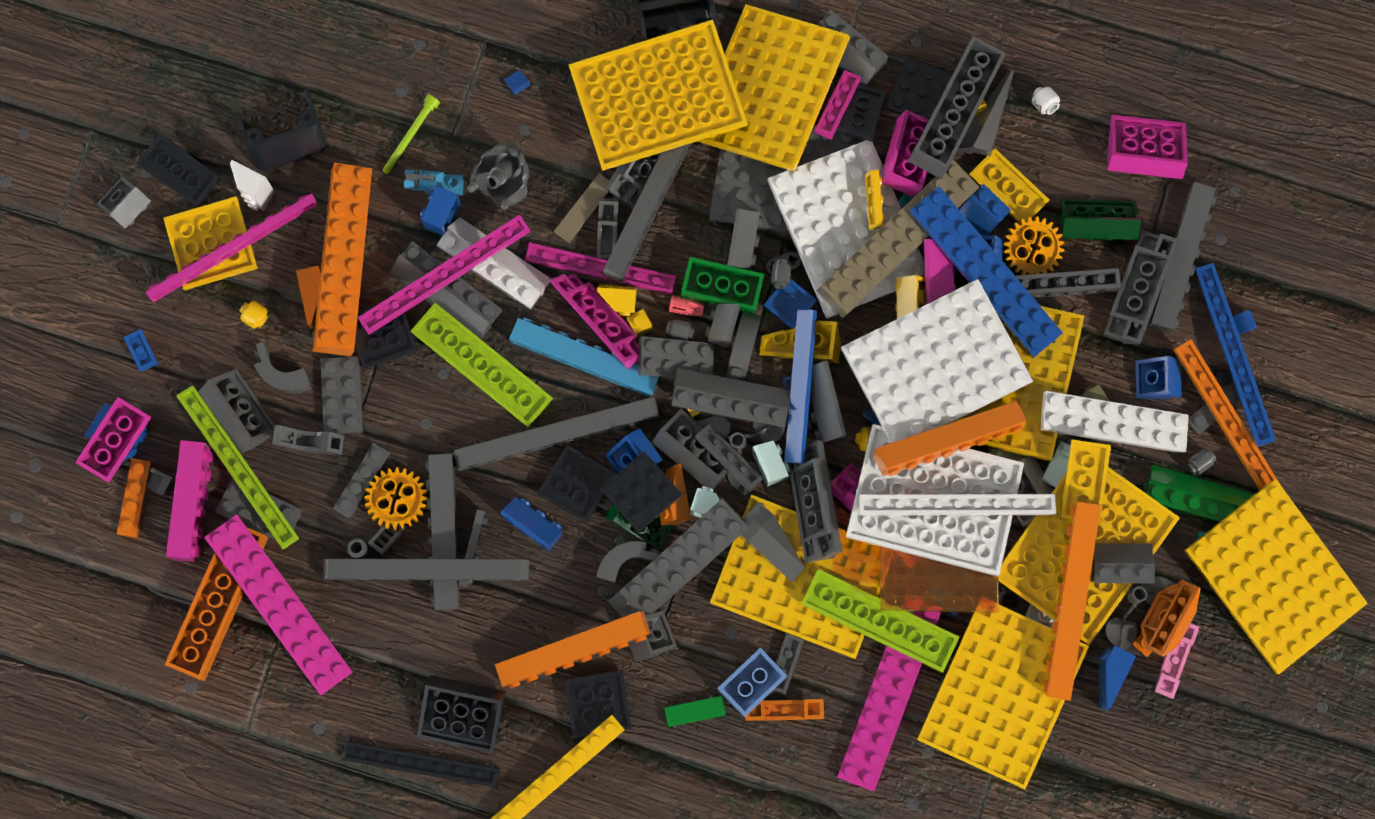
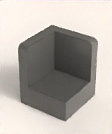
M151 468L150 472L153 474L147 484V488L168 497L176 480Z

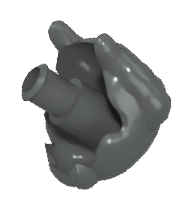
M498 144L494 148L489 149L481 156L479 164L474 166L467 190L472 193L479 189L483 194L501 202L500 207L502 210H506L520 202L528 193L529 167L524 154L515 147Z

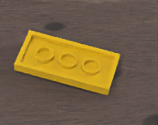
M996 149L992 151L991 156H987L968 175L979 187L983 184L986 185L1011 209L1009 215L1019 225L1020 219H1024L1027 223V217L1033 218L1049 202V199Z
M1071 440L1060 517L1072 519L1073 516H1070L1071 505H1074L1075 501L1101 505L1100 523L1111 445Z

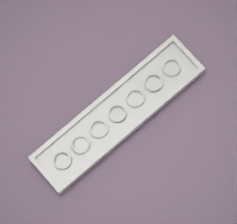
M1045 391L1043 392L1040 430L1185 453L1189 415Z

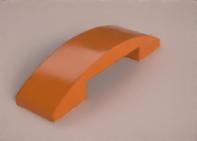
M824 699L762 700L745 718L746 721L824 719Z

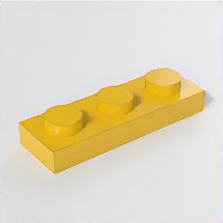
M871 170L865 174L869 230H878L884 226L885 215L882 213L883 196L880 189L882 179L879 176V170Z

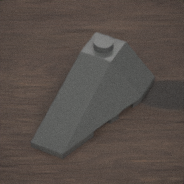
M759 502L743 518L749 528L739 537L787 579L793 582L805 567L775 516Z

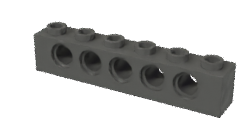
M1119 268L1015 276L1033 298L1117 292L1121 288Z

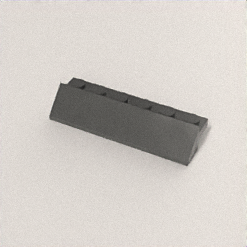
M661 153L619 165L605 189L613 195V198H618L619 202L634 209Z
M1142 230L1112 307L1104 336L1122 341V344H1141L1179 239L1164 234L1159 236Z
M412 241L401 255L399 254L390 274L405 286H408L442 263ZM460 277L424 299L430 305L438 304L480 339L484 337L491 328L492 323L502 312L501 308Z
M677 368L671 406L785 428L788 408H790V390Z
M817 440L806 446L804 463H788L806 563L835 558L836 554L842 552L823 441Z

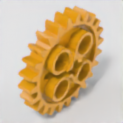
M1027 217V223L1024 219H1020V225L1017 223L1013 224L1015 230L1008 229L1011 235L1004 236L1008 240V242L1003 243V246L1007 247V250H1004L1003 253L1008 254V257L1004 260H1011L1009 267L1015 266V273L1021 270V275L1026 273L1028 275L1033 273L1040 274V272L1046 274L1047 270L1050 272L1054 271L1052 265L1059 266L1056 260L1063 259L1059 252L1065 251L1060 248V245L1064 244V242L1058 240L1062 234L1056 235L1059 228H1051L1053 222L1046 225L1045 218L1039 222V217H1035L1034 221H1032L1031 217ZM1026 230H1029L1032 233V238L1030 240H1027L1024 237V232ZM1039 231V232H1040V236L1038 237V239H1037V241H1036L1037 232ZM1043 237L1049 239L1048 247L1042 245ZM1035 243L1037 250L1032 251L1030 245ZM1019 248L1025 250L1023 258H1020L1017 254ZM1036 255H1040L1043 259L1040 265L1035 262ZM1030 256V262L1027 263V258Z
M396 467L393 473L390 468H388V474L381 471L382 477L379 478L375 475L376 482H369L372 489L366 488V492L370 494L364 496L366 501H370L365 504L366 508H371L367 511L368 514H374L372 517L373 521L379 519V526L385 523L386 529L393 525L394 530H396L397 525H400L403 530L405 523L411 527V520L418 522L416 516H423V512L420 509L427 508L423 504V502H427V497H424L427 494V490L422 489L425 486L424 483L418 484L420 477L418 476L413 479L414 472L407 475L405 468L402 473L399 472L398 467ZM400 483H402L403 485L401 486V488H400V490H399V493H398L400 500H399V499L396 500L395 506H394V512H393V514L391 515L390 512H391L392 507H393V505H394L393 498H396L397 492H398V486H399ZM387 484L395 485L391 491L385 490V486ZM406 489L413 490V494L410 496H405L403 492ZM381 502L389 503L387 508H379ZM400 507L408 509L405 514H399L397 511Z

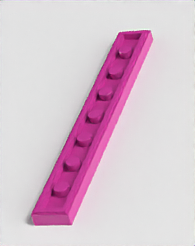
M531 242L528 244L525 262L620 283L603 275V270L608 260ZM630 266L624 280L620 284L672 295L677 276Z

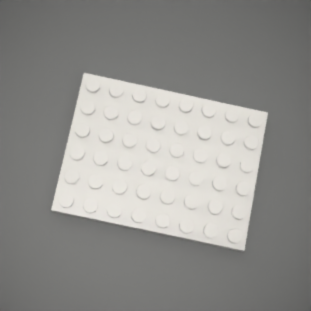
M868 140L798 166L795 172L788 170L767 179L826 319L838 315V313L816 290L881 229L869 230L865 174L871 170H879V176H881L883 165L873 142ZM881 184L880 189L883 196L882 213L885 215L883 225H885L901 210V207L893 189ZM918 247L855 307L895 292L896 278L918 275L925 278V263Z
M978 279L841 347L890 443L950 424L1033 382Z
M873 424L846 538L999 576L1013 515H859V495L1018 494L1024 463L968 449L964 452H960V450L953 452L951 456L946 458H936L929 464H925V462L918 464L917 467L911 470L906 468L894 476H882L873 455L876 448L890 444V441L882 426Z

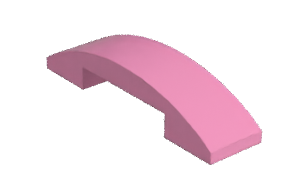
M1190 623L1179 645L1165 656L1154 692L1174 699L1180 682L1179 678L1199 630L1198 626Z

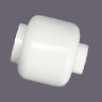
M1039 87L1034 91L1032 104L1041 114L1050 115L1059 108L1060 98L1051 87Z

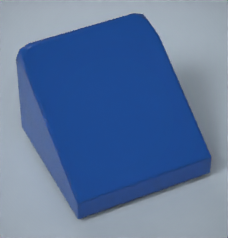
M520 70L504 79L514 95L530 86L529 80Z
M1250 310L1232 316L1239 334L1254 330L1257 327Z

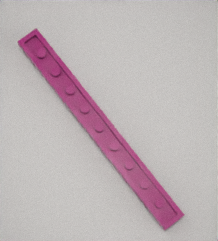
M312 194L303 195L295 204L286 205L280 213L272 214L263 223L251 226L248 232L234 236L231 242L216 247V251L211 254L206 253L194 264L189 263L185 265L179 273H172L162 283L153 284L149 288L150 290L146 292L148 297L153 302L159 300L317 206V201Z
M518 215L359 316V321L370 335L530 233V229L522 217Z

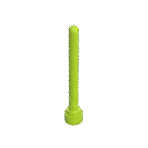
M428 94L424 99L423 109L384 166L383 172L385 174L392 170L429 112L436 109L440 104L433 96Z

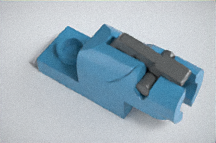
M405 169V189L425 191V194H430L431 190H435L436 186H439L458 195H463L464 175L444 174V172Z

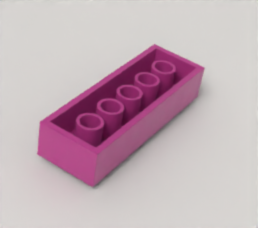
M182 440L180 442L166 557L174 561L197 563V559L201 557L202 548L199 546V543L204 535L202 520L206 518L204 503L205 500H208L209 490L206 489L207 481L211 479L209 464L213 461L214 456L211 448L204 442Z

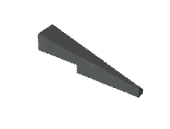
M1008 70L986 102L987 108L976 116L968 128L957 150L958 152L971 155L974 152L991 156L1014 70Z

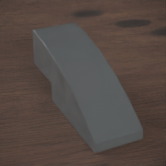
M618 198L599 199L597 258L609 259L617 243Z

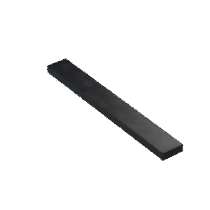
M345 741L342 756L343 761L497 788L500 768L350 741Z

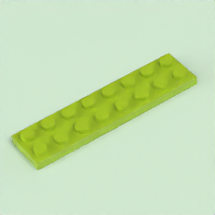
M436 303L431 306L410 331L528 428L553 399Z
M817 569L801 605L942 673L959 639V636Z

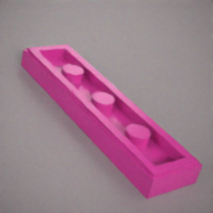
M846 70L843 71L814 133L832 140L861 80L860 76Z

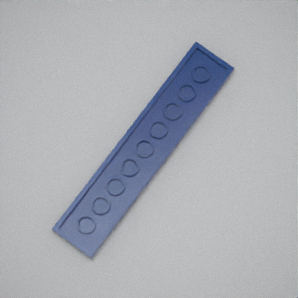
M940 186L909 211L969 283L977 279L980 281L999 319L1032 358L1036 357L1063 333Z

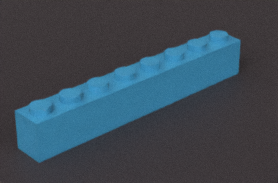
M523 318V320L517 319L509 338L510 343L652 398L660 378L638 376L639 362L632 365L628 370L613 352L608 354L604 352L605 349L596 345L590 347L586 345L587 342L576 338L575 341L570 339L568 334L560 331L557 334L552 332V329L548 326L541 325L539 327L534 325V321L528 318Z

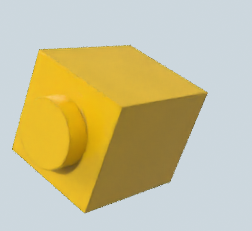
M643 309L626 318L627 324L638 337L652 330V324Z

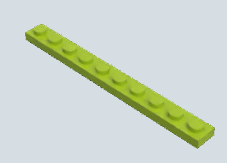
M194 386L176 395L281 549L283 550L299 540L290 524Z

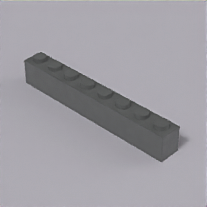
M1197 182L1190 186L1175 238L1179 239L1152 311L1148 324L1149 327L1167 333L1178 327L1180 321L1178 313L1183 310L1185 300H1183L1184 293L1187 294L1191 283L1188 280L1190 276H1193L1196 265H1193L1195 258L1198 259L1201 252L1199 244L1200 240L1203 241L1206 235L1204 227L1206 223H1209L1212 215L1209 210L1216 202L1217 195H1214L1216 188Z
M452 454L429 455V460L425 462L426 472H429L430 479H426L427 491H430V498H427V509L431 510V518H428V529H432V537H429V548H432L433 556H429V559H458L454 457ZM430 580V586L434 587V595H431V606H435L436 611L460 610L459 580Z

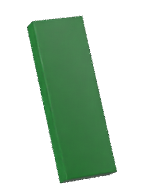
M722 696L664 708L668 727L726 716Z

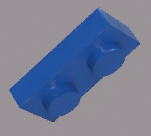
M142 329L123 337L140 372L159 364Z

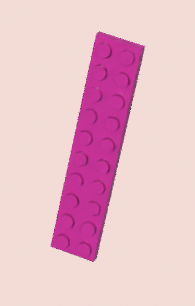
M237 514L204 537L320 696L352 673V670Z
M905 595L900 608L934 625L937 624L942 611L940 607L909 595ZM886 646L837 778L870 791H875L922 665L921 662Z

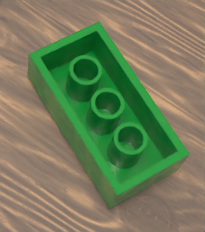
M690 257L681 297L717 306L718 303L740 305V312L744 311L755 314L764 274Z

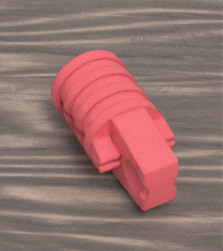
M672 295L669 312L689 316H702L704 303Z

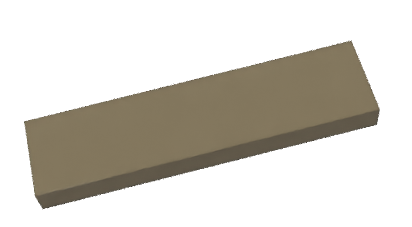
M599 173L554 230V234L569 244L597 209L599 199L605 198L609 193L605 187L610 180Z

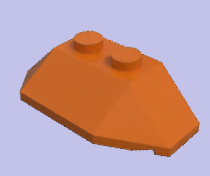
M1181 580L1177 584L1158 592L1140 625L1147 650L1164 657L1179 645L1197 612L1200 587Z

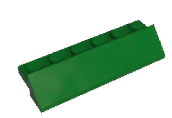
M1151 465L1145 491L1147 495L1169 510L1217 524L1255 495L1155 465Z

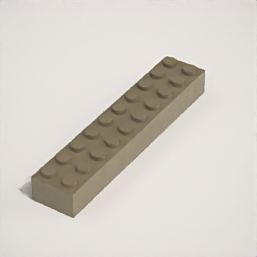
M952 160L942 179L935 176L816 290L842 318L857 306L929 236L909 212L939 186L957 208L979 188L954 160Z

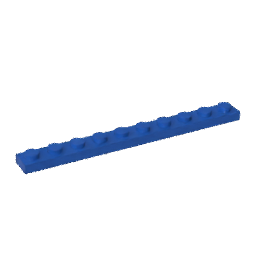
M1214 263L1195 268L1196 277L1255 445L1258 447L1275 442L1274 432Z

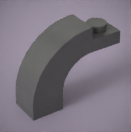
M743 311L726 378L745 381L762 316Z
M264 342L256 344L258 350H255L257 360L261 362L254 364L258 374L269 386L280 392L290 394L312 390L307 371L304 368L288 373L280 372L273 367L266 344Z
M275 425L272 445L300 452L342 455L344 435L332 432L303 431Z
M631 541L620 544L609 551L603 558L596 578L615 584L620 568L627 561L642 559L652 562L660 555V551L655 549L646 551V542Z

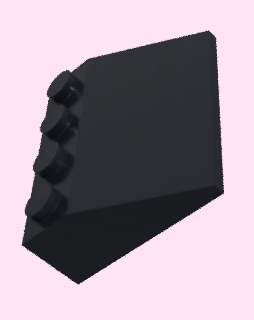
M430 675L425 685L417 737L494 753L506 691Z

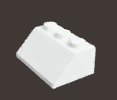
M231 160L230 165L241 197L248 203L247 206L253 210L258 211L260 209L265 211L275 193L274 189L265 176Z

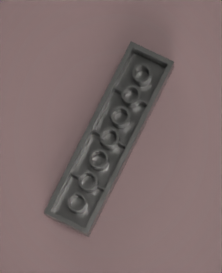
M974 36L971 38L908 162L940 179L943 178L1006 55L1005 52Z

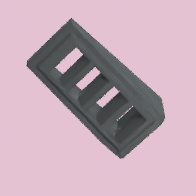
M384 523L367 543L369 550L383 559L406 530L407 526L404 524V529L402 530L401 526L397 525L399 530L395 531L392 527L386 529ZM385 531H389L394 536H389L387 533H385ZM382 536L383 538H385L388 541V543H385L383 540L380 539V537ZM376 542H377L379 545H381L383 548L381 549L380 547H378V546L376 545Z

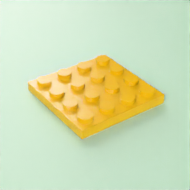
M237 196L163 218L178 272L182 271L185 265L189 263L194 264L199 261L202 255L206 253L211 254L216 251V247L231 242L234 236L248 232ZM252 245L182 285L183 289L188 290L258 269Z

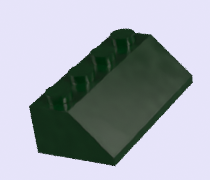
M1060 199V229L1062 238L1138 240L1141 218L1136 201Z

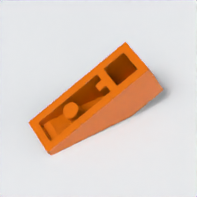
M319 265L296 270L307 325L310 329L315 327L321 273Z
M676 464L666 469L665 475L683 496L660 515L661 525H680L691 520L681 464Z

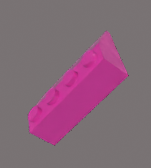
M1111 114L1107 155L1108 171L1183 179L1188 164L1186 123Z

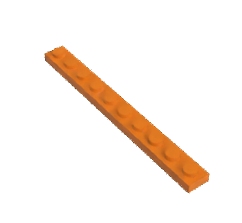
M1190 339L1173 349L1259 491L1271 481L1277 480L1193 341Z

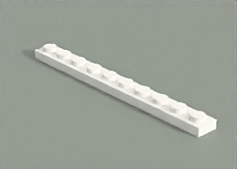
M1055 494L859 495V515L1056 514Z

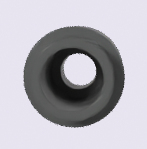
M777 259L772 265L771 284L777 289H784L790 285L791 266L788 260Z
M677 319L669 320L666 335H670V338L688 341L689 338H693L695 327H691V322Z
M1201 449L1187 460V468L1193 475H1200L1214 465L1216 457L1210 449Z
M355 538L348 543L347 551L355 559H364L368 555L369 547L362 539ZM362 547V550L356 553V548Z

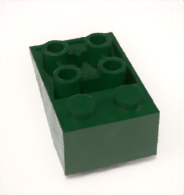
M612 505L605 516L607 520L638 540L646 542L648 546L655 550L660 548L673 525H661L660 516H658L638 534L614 505Z

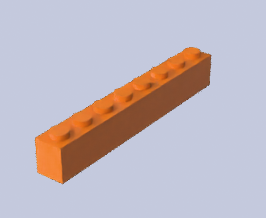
M1015 401L876 448L873 457L882 476H894L906 468L911 470L917 467L918 464L924 462L929 464L936 458L949 457L953 452L959 450L964 452L971 446L984 445L988 440H999L1006 434L1019 433L1023 430L1027 420L1018 402Z
M639 611L495 664L502 687L509 686V689L520 686L521 681L527 680L528 683L537 680V675L545 673V676L554 674L559 667L567 669L575 666L574 662L581 660V663L592 660V655L598 653L599 656L610 653L611 648L617 647V649H622L629 646L628 642L633 640L636 643L644 641L651 632L644 612Z

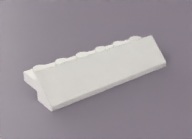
M459 217L447 227L448 230L438 242L437 247L454 257L487 235ZM506 248L471 270L530 310L551 284V278Z

